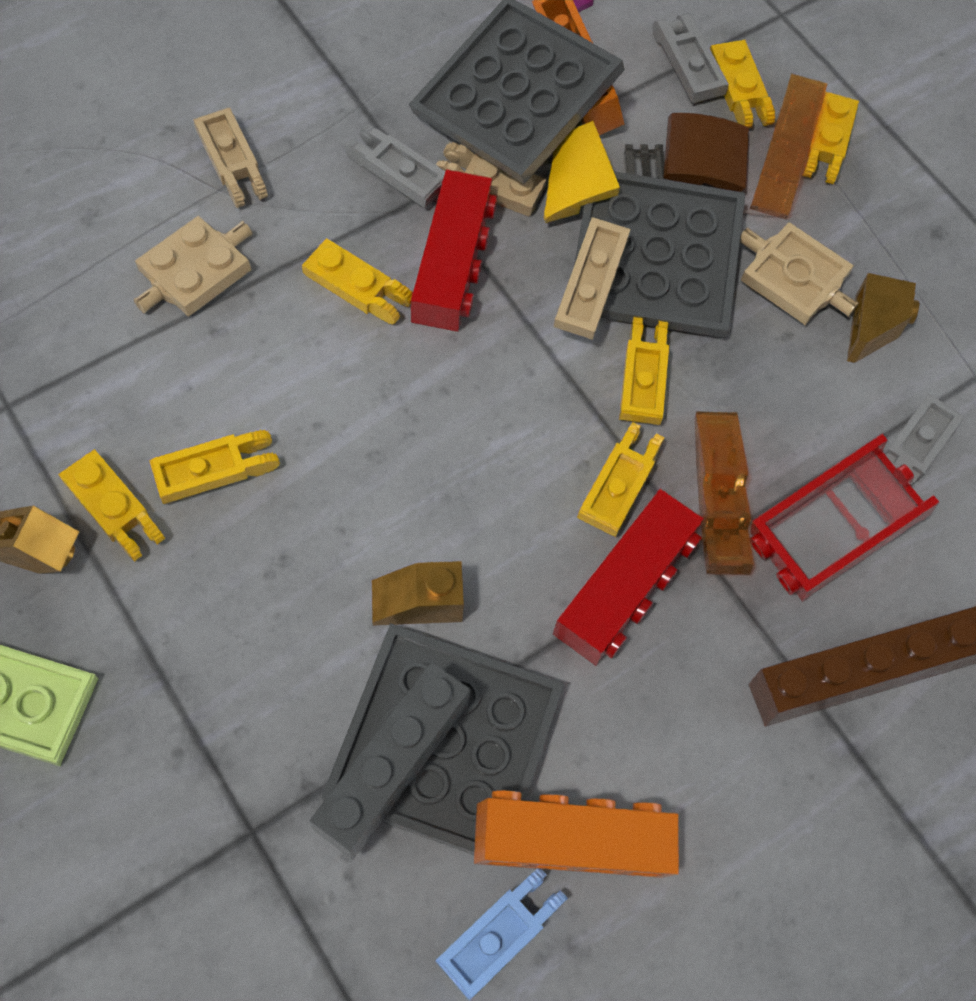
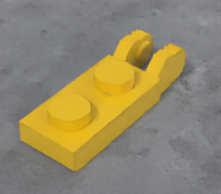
M746 40L711 45L710 50L729 84L724 97L730 112L733 111L737 123L752 128L753 113L750 108H755L762 125H772L775 122L774 105H772L771 98L768 97Z
M823 91L804 155L807 158L802 176L811 178L816 170L818 161L829 163L825 174V182L834 184L846 155L859 100Z
M327 238L302 264L305 276L364 313L368 314L370 312L388 324H395L400 315L391 303L382 298L384 295L404 307L411 305L412 291L402 285L396 279L391 280L386 274Z
M633 317L630 339L626 347L619 420L661 425L664 412L669 345H666L668 322H658L654 330L655 342L651 343L641 341L644 328L643 318Z
M634 422L630 424L620 444L616 443L577 515L578 519L614 537L617 536L653 469L654 459L665 438L656 433L650 439L644 456L631 450L632 444H635L640 435L641 428L640 425Z
M260 429L259 431L255 430V432L239 436L232 434L152 458L149 461L162 503L166 504L247 479L248 476L257 477L274 471L280 466L276 453H263L262 455H256L243 460L240 454H250L270 446L272 443L270 432Z
M95 449L58 474L62 482L112 542L117 541L134 562L142 557V554L136 542L129 538L126 533L139 524L150 541H154L155 544L158 545L165 540L162 532L151 520L144 506Z

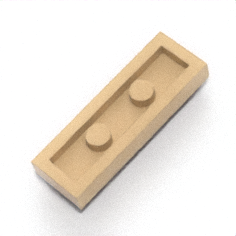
M591 218L555 317V328L593 340L631 229L597 218Z

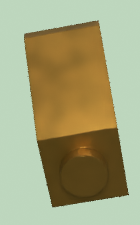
M872 273L866 275L855 297V301L859 302L853 312L847 356L848 362L856 363L898 339L907 324L915 322L920 305L918 300H914L916 283Z
M34 505L0 511V562L38 574L61 572V569L66 567L75 553V546L73 544L79 531Z
M462 561L414 563L372 580L373 626L390 625V623L401 625L463 621Z

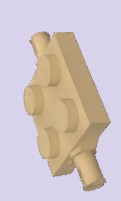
M195 217L135 260L138 270L151 282L152 287L137 298H134V303L145 314L157 303L164 300L176 305L189 317L251 271L249 260L235 248L246 238L252 236L251 229L244 221H241L224 234L214 230L201 217Z
M790 222L777 235L767 240L761 238L748 227L742 232L740 243L755 252L756 256L754 261L744 271L741 281L804 325L811 320L819 309L826 307L829 303L846 314L847 317H850L857 308L859 302L854 301L840 291L842 282L848 277L854 265Z

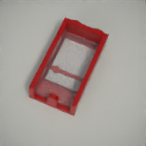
M883 433L752 521L750 530L752 537L749 538L753 549L763 560L769 558L779 570L776 573V577L782 587L790 595L796 593L802 602L916 523L930 516L939 503L934 495L923 501L910 485L914 479L911 469L905 464L896 468L882 452L888 441Z

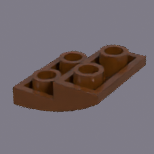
M671 113L668 117L663 178L701 186L706 183L719 189L742 192L746 188L749 127L710 115Z

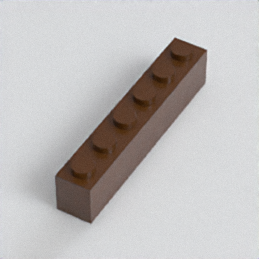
M976 606L762 668L748 685L764 726H770L976 664Z

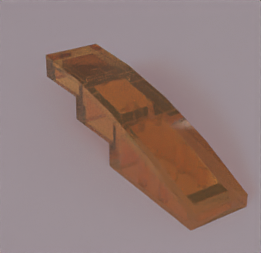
M791 73L750 209L787 220L816 128L827 83Z
M696 411L697 485L700 516L704 518L701 524V533L703 537L706 574L750 575L754 562L748 534L751 514L745 487L749 473L738 413Z

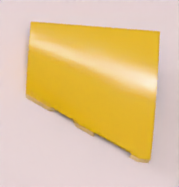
M594 121L573 129L553 151L543 216L545 223L577 215L582 205L618 196L620 190L619 183Z

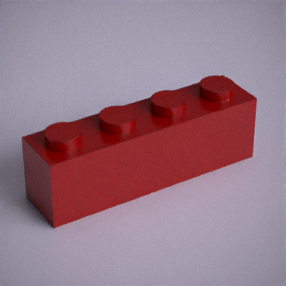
M446 169L411 297V323L459 332L462 317H470L474 294L468 293L470 283L478 284L482 260H478L477 255L479 250L486 251L490 228L485 227L487 218L494 219L498 196L491 195L492 178Z
M659 489L557 619L553 635L595 666L598 665L604 655L612 659L627 639V636L622 632L629 622L633 621L637 625L641 622L653 604L648 600V597L656 587L661 591L666 589L678 571L673 564L680 555L688 559L703 537L697 534V531L704 518L662 489Z

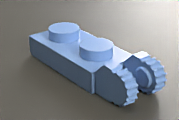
M536 869L513 892L509 889L435 960L468 1001L544 928L542 924L568 899L561 890L558 893H553L534 916L520 902L544 882L547 874L542 869Z

